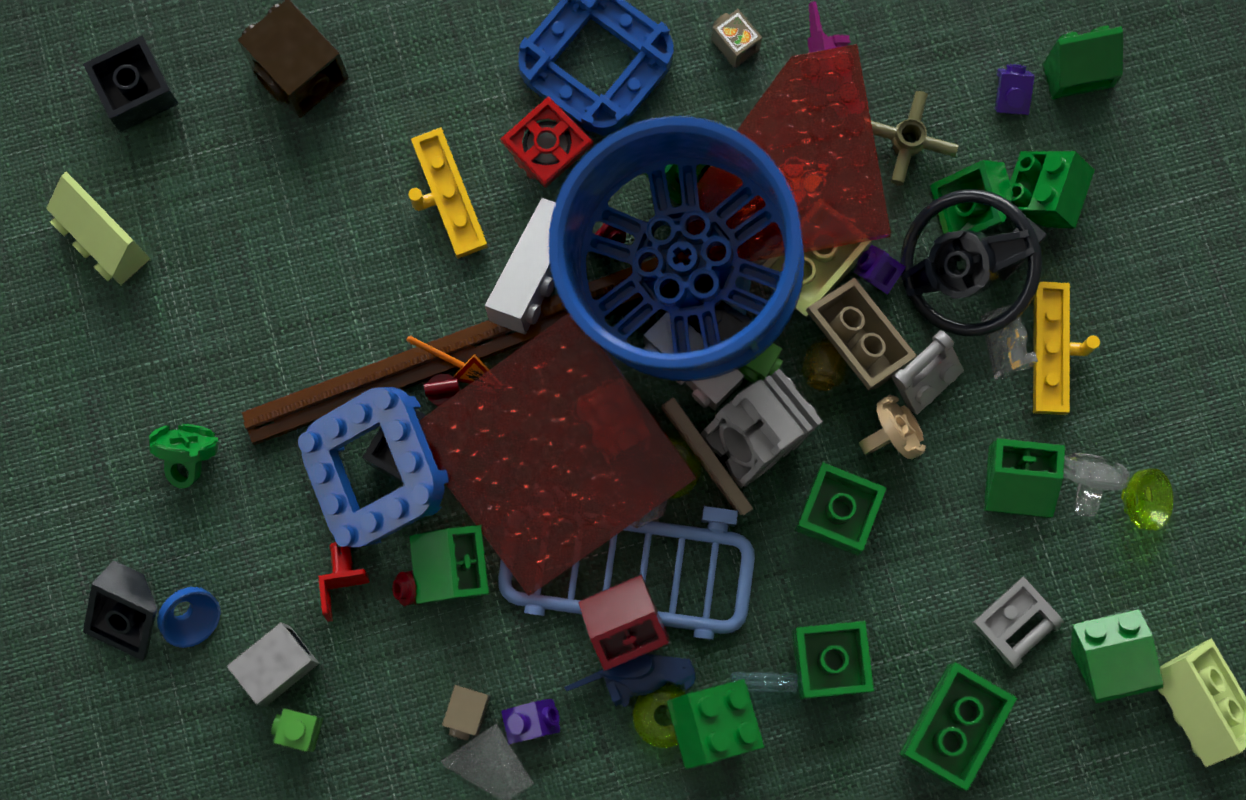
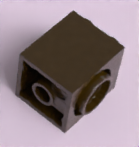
M290 0L275 4L267 12L266 17L257 24L248 26L238 39L252 66L253 73L261 84L279 103L285 102L299 118H302L349 78L340 53Z

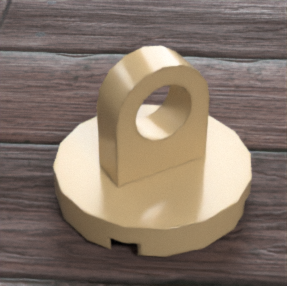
M888 395L877 403V414L883 428L859 442L865 455L889 443H892L908 459L913 460L924 453L926 447L923 444L920 445V442L924 440L923 432L910 409L905 405L900 407L896 403L899 401L898 397Z

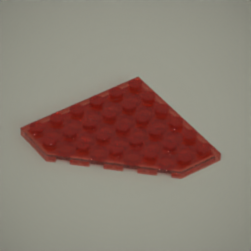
M857 44L791 56L737 129V132L759 146L773 160L786 179L797 205L804 252L891 237ZM710 166L697 184L701 211L709 213L742 186V179L723 169ZM759 195L753 198L726 221L727 226L730 229H734L765 207L766 203ZM701 220L691 222L688 225L687 232L691 235L702 233L705 229V222ZM772 222L737 248L738 257L751 262L785 256L779 225L776 222ZM715 246L710 249L708 258L712 261H721L725 258L727 250L722 246Z

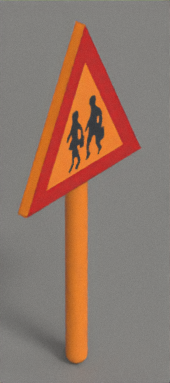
M412 336L407 337V342L461 368L453 376L459 382L506 390L503 383L475 354L464 363Z

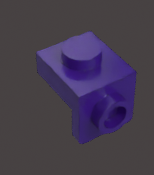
M1007 64L1006 69L997 70L999 83L995 111L1029 115L1035 76L1030 71H1026V66Z
M871 244L869 249L859 257L854 273L888 295L906 267L889 256L884 250Z
M553 699L534 701L501 710L508 744L560 732V716Z

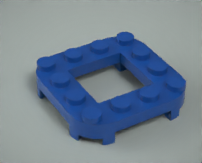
M561 0L529 39L525 37L522 40L518 56L519 72L523 81L531 90L543 99L549 96L582 128L602 136H607L621 128L631 118L667 74L673 60V41L669 34V29L663 22H660L658 25L625 0ZM590 19L639 53L606 94H601L600 96L554 64L556 59Z
M377 387L369 389L314 421L306 432L299 436L298 446L302 453L304 466L328 528L339 546L363 547L379 544L381 539L425 516L436 514L442 508L439 504L444 493V483H449L447 471L438 470L414 411L421 407L415 396H409L398 388ZM381 425L404 486L360 509L338 453L345 450V445Z

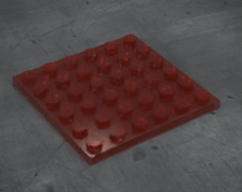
M570 313L563 316L419 420L438 470L447 471L449 483H446V485L474 523L481 525L482 534L528 596L696 479L692 469L606 350L584 332Z

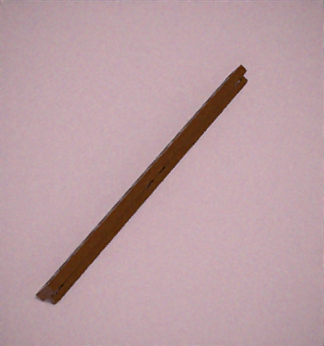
M745 241L737 248V253L741 259L749 260L750 255ZM715 246L710 249L708 258L712 261H721L725 258L726 253L720 255V253L727 250L722 246ZM682 252L677 255L679 261L675 264L677 265L682 262L685 266L691 262L688 257L692 254L690 253L685 256ZM658 258L642 262V271H654L658 266ZM632 267L589 282L588 285L592 298L599 300L631 276L633 273ZM673 282L668 283L664 286L662 292L678 287L679 285ZM637 292L614 310L641 301L643 297ZM557 294L543 300L540 316L534 325H530L526 335L515 332L506 336L505 333L513 330L487 320L426 344L466 363L474 354L480 360H484L577 325V323L566 309L560 295ZM492 338H493V341H491V342L485 343V344L480 345V346H477V347L474 346V345H476V344H478V343H481V342H484V341H486V340H489V339H492ZM415 347L241 412L245 421L243 423L252 443L257 445L311 425L320 417L369 389L394 387L404 390L428 381L437 374H446L460 368L419 347ZM274 420V423L256 429L257 426Z

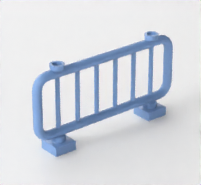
M535 483L533 497L540 500V505H522L509 515L505 528L498 587L502 596L508 602L518 606H525V614L544 616L545 609L582 614L578 604L580 600H574L584 526L587 525L611 529L603 591L610 588L618 530L645 533L639 574H642L644 581H646L652 535L679 538L669 613L658 611L663 625L694 630L693 637L713 640L714 633H732L738 630L746 621L755 554L751 542L746 537L728 531V526L734 527L736 525L738 514L736 510L704 506L701 522L708 523V528L563 509L560 508V503L568 504L569 487ZM526 518L544 519L534 594L516 591L512 586L519 526ZM551 521L578 524L567 598L540 595ZM685 539L712 543L703 617L675 614ZM719 544L735 546L741 552L735 610L733 616L728 620L709 618Z

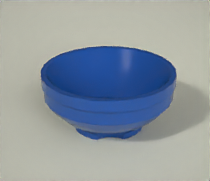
M188 587L172 594L162 605L158 614V628L163 638L169 644L181 648L192 647L206 640L216 629L220 620V605L211 593L202 588ZM190 602L189 609L185 614L174 616V609L179 603Z

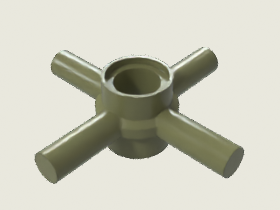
M923 91L915 92L908 119L899 123L896 127L864 119L861 127V132L892 140L893 148L898 154L891 182L896 185L904 184L911 157L923 149L952 157L956 156L958 144L927 136L926 127L921 122L928 94ZM902 134H912L917 142L909 143L905 141Z

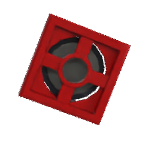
M549 96L500 139L501 143L513 154L519 168H523L530 179L536 178L545 188L593 146V141ZM546 119H550V120L556 121V122L544 121V122H538V123H536L537 121L546 120Z

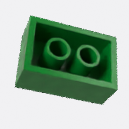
M956 662L948 664L899 755L957 790L968 791L1017 698Z

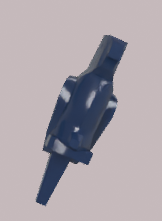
M645 653L606 671L604 669L566 686L565 690L568 692L605 678L608 691L615 706L622 704L623 707H626L630 703L632 696L653 693L665 686L668 681L677 685H685L687 690L694 685L696 672L690 659Z

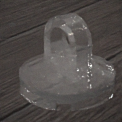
M1087 453L1069 454L1068 457L1065 456L1063 476L1078 483L1075 496L1076 513L1082 516H1095L1100 505L1103 490L1116 491L1127 487L1130 477L1127 468L1118 462L1112 467L1106 464L1107 459H1104V457Z

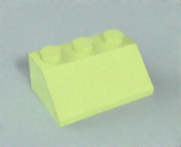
M67 172L61 175L46 208L55 217L50 223L63 236L70 233L76 239L72 245L85 259L92 255L98 262L94 268L107 281L113 277L122 285L150 258Z
M1212 638L1160 667L1164 685L1162 689L1157 690L1165 696L1173 710L1175 721L1183 727L1191 741L1193 752L1202 760L1205 767L1237 755L1246 749V696Z

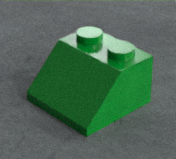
M1139 609L1073 624L1071 652L1096 704L1163 688L1164 683L1153 635Z

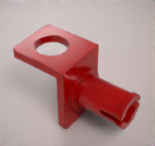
M336 542L329 545L333 572L318 576L321 609L327 622L333 621L330 589L370 583L365 569L353 570L351 547L341 546L340 550Z

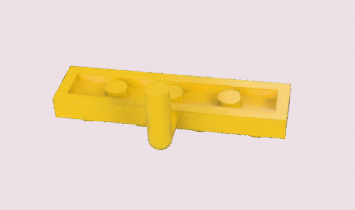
M442 128L411 138L431 193L423 196L420 189L412 188L408 194L412 207L417 211H421L437 205L457 259L488 248Z
M1039 282L1034 296L1033 413L1067 415L1070 413V356H1088L1100 345L1099 338L1094 335L1089 336L1083 343L1070 342V283Z

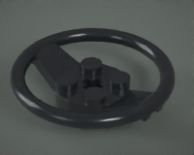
M976 189L951 192L927 205L911 223L904 238L900 263L906 267L901 274L904 288L911 303L922 317L945 332L970 337L992 334L1013 323L1027 309L1034 298L1042 271V255L1039 240L1025 214L1002 196ZM963 203L988 205L1005 214L1019 230V232L989 237L982 232L970 230L947 232L933 242L935 244L930 250L929 257L914 266L915 248L923 229L934 216L951 206ZM960 256L966 260V270L958 269L957 262L961 261ZM1028 258L1027 277L1019 297L1008 310L991 320L981 323H962L948 319L934 310L922 295L924 293L941 291L943 294L954 299L977 296L997 281L999 271Z

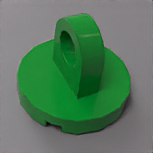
M182 424L178 425V430H170V426L166 425L155 429L149 435V451L155 457L164 460L165 476L173 486L187 488L200 478L202 461L215 456L218 452L219 440L218 437H215L214 432L199 425ZM177 464H182L187 468L188 477H184L179 473Z

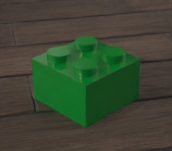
M822 462L817 470L794 531L858 556L864 550L887 487Z
M865 621L797 627L792 630L800 699L861 694L874 691Z
M745 679L667 700L685 769L705 765L764 747Z

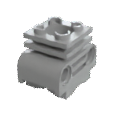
M779 368L772 376L769 375L763 381L758 380L739 393L731 403L717 413L714 420L700 435L712 451L720 457L725 454L728 456L729 459L725 464L729 469L731 477L742 488L748 486L772 468L782 457L796 449L823 421L817 415L815 408L807 403L797 391L793 381L786 377Z

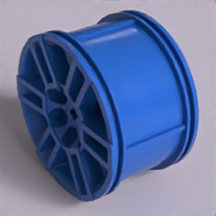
M671 116L641 121L611 134L593 147L574 167L564 182L552 212L548 241L549 261L557 291L566 309L575 322L593 340L616 359L643 374L671 381L690 382L717 378L731 373L756 359L773 344L790 321L797 306L804 278V250L799 214L792 191L776 164L759 146L739 132L722 124L706 119ZM676 164L679 169L682 205L679 207H672L669 197L665 166ZM698 164L723 169L736 175L743 181L741 187L709 213L701 211L699 206L696 166ZM642 173H646L649 177L655 216L648 222L608 206V200L623 185ZM758 195L761 196L766 203L765 207L736 228L730 229L727 226L726 221L753 198ZM695 220L705 222V229L702 233L691 235L687 232L688 225ZM597 221H600L633 235L635 240L632 245H626L594 234L592 232L593 226ZM772 222H776L779 225L784 243L785 263L783 271L780 272L741 259L737 253V248ZM664 225L671 228V234L667 239L657 240L654 238V232L657 228ZM715 246H722L727 250L725 258L718 262L710 260L708 258L710 249ZM590 251L632 265V275L599 300L592 298L587 280L586 254ZM681 252L685 256L690 253L692 254L688 257L691 262L686 266L682 262L677 265L675 264L679 261L677 255ZM650 256L658 258V266L654 271H642L641 264L645 258ZM703 277L711 278L714 281V285L710 292L702 294L696 291V283L699 279ZM738 277H744L775 288V291L768 301L736 287L735 281ZM671 282L677 283L680 287L678 295L672 299L663 297L662 290L664 286ZM637 292L640 293L643 301L614 327H610L604 319L605 316ZM723 300L758 315L745 329L721 343L714 307ZM661 309L670 314L674 354L646 351L628 344L627 338L658 310ZM690 315H697L699 318L704 350L691 352L687 321Z

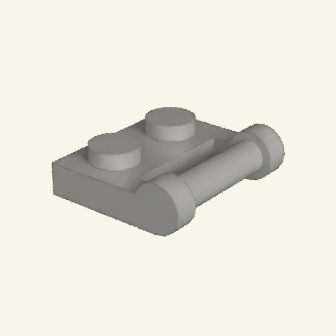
M939 331L932 338L933 342L903 370L898 369L891 376L907 407L916 415L964 371L952 347L954 342L943 331Z
M1022 577L976 618L972 624L998 651L1002 659L1011 668L1016 669L1022 663L1021 658L1053 629L1057 631L1064 624V621L1025 577ZM1036 612H1039L1043 620L1011 648L1006 640Z

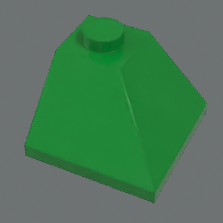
M981 160L930 184L934 200L948 193L967 189L992 192L1010 202L1013 195L1005 164L989 160ZM979 203L958 204L938 213L944 234L963 230L983 232L1004 223L1006 215L999 210Z

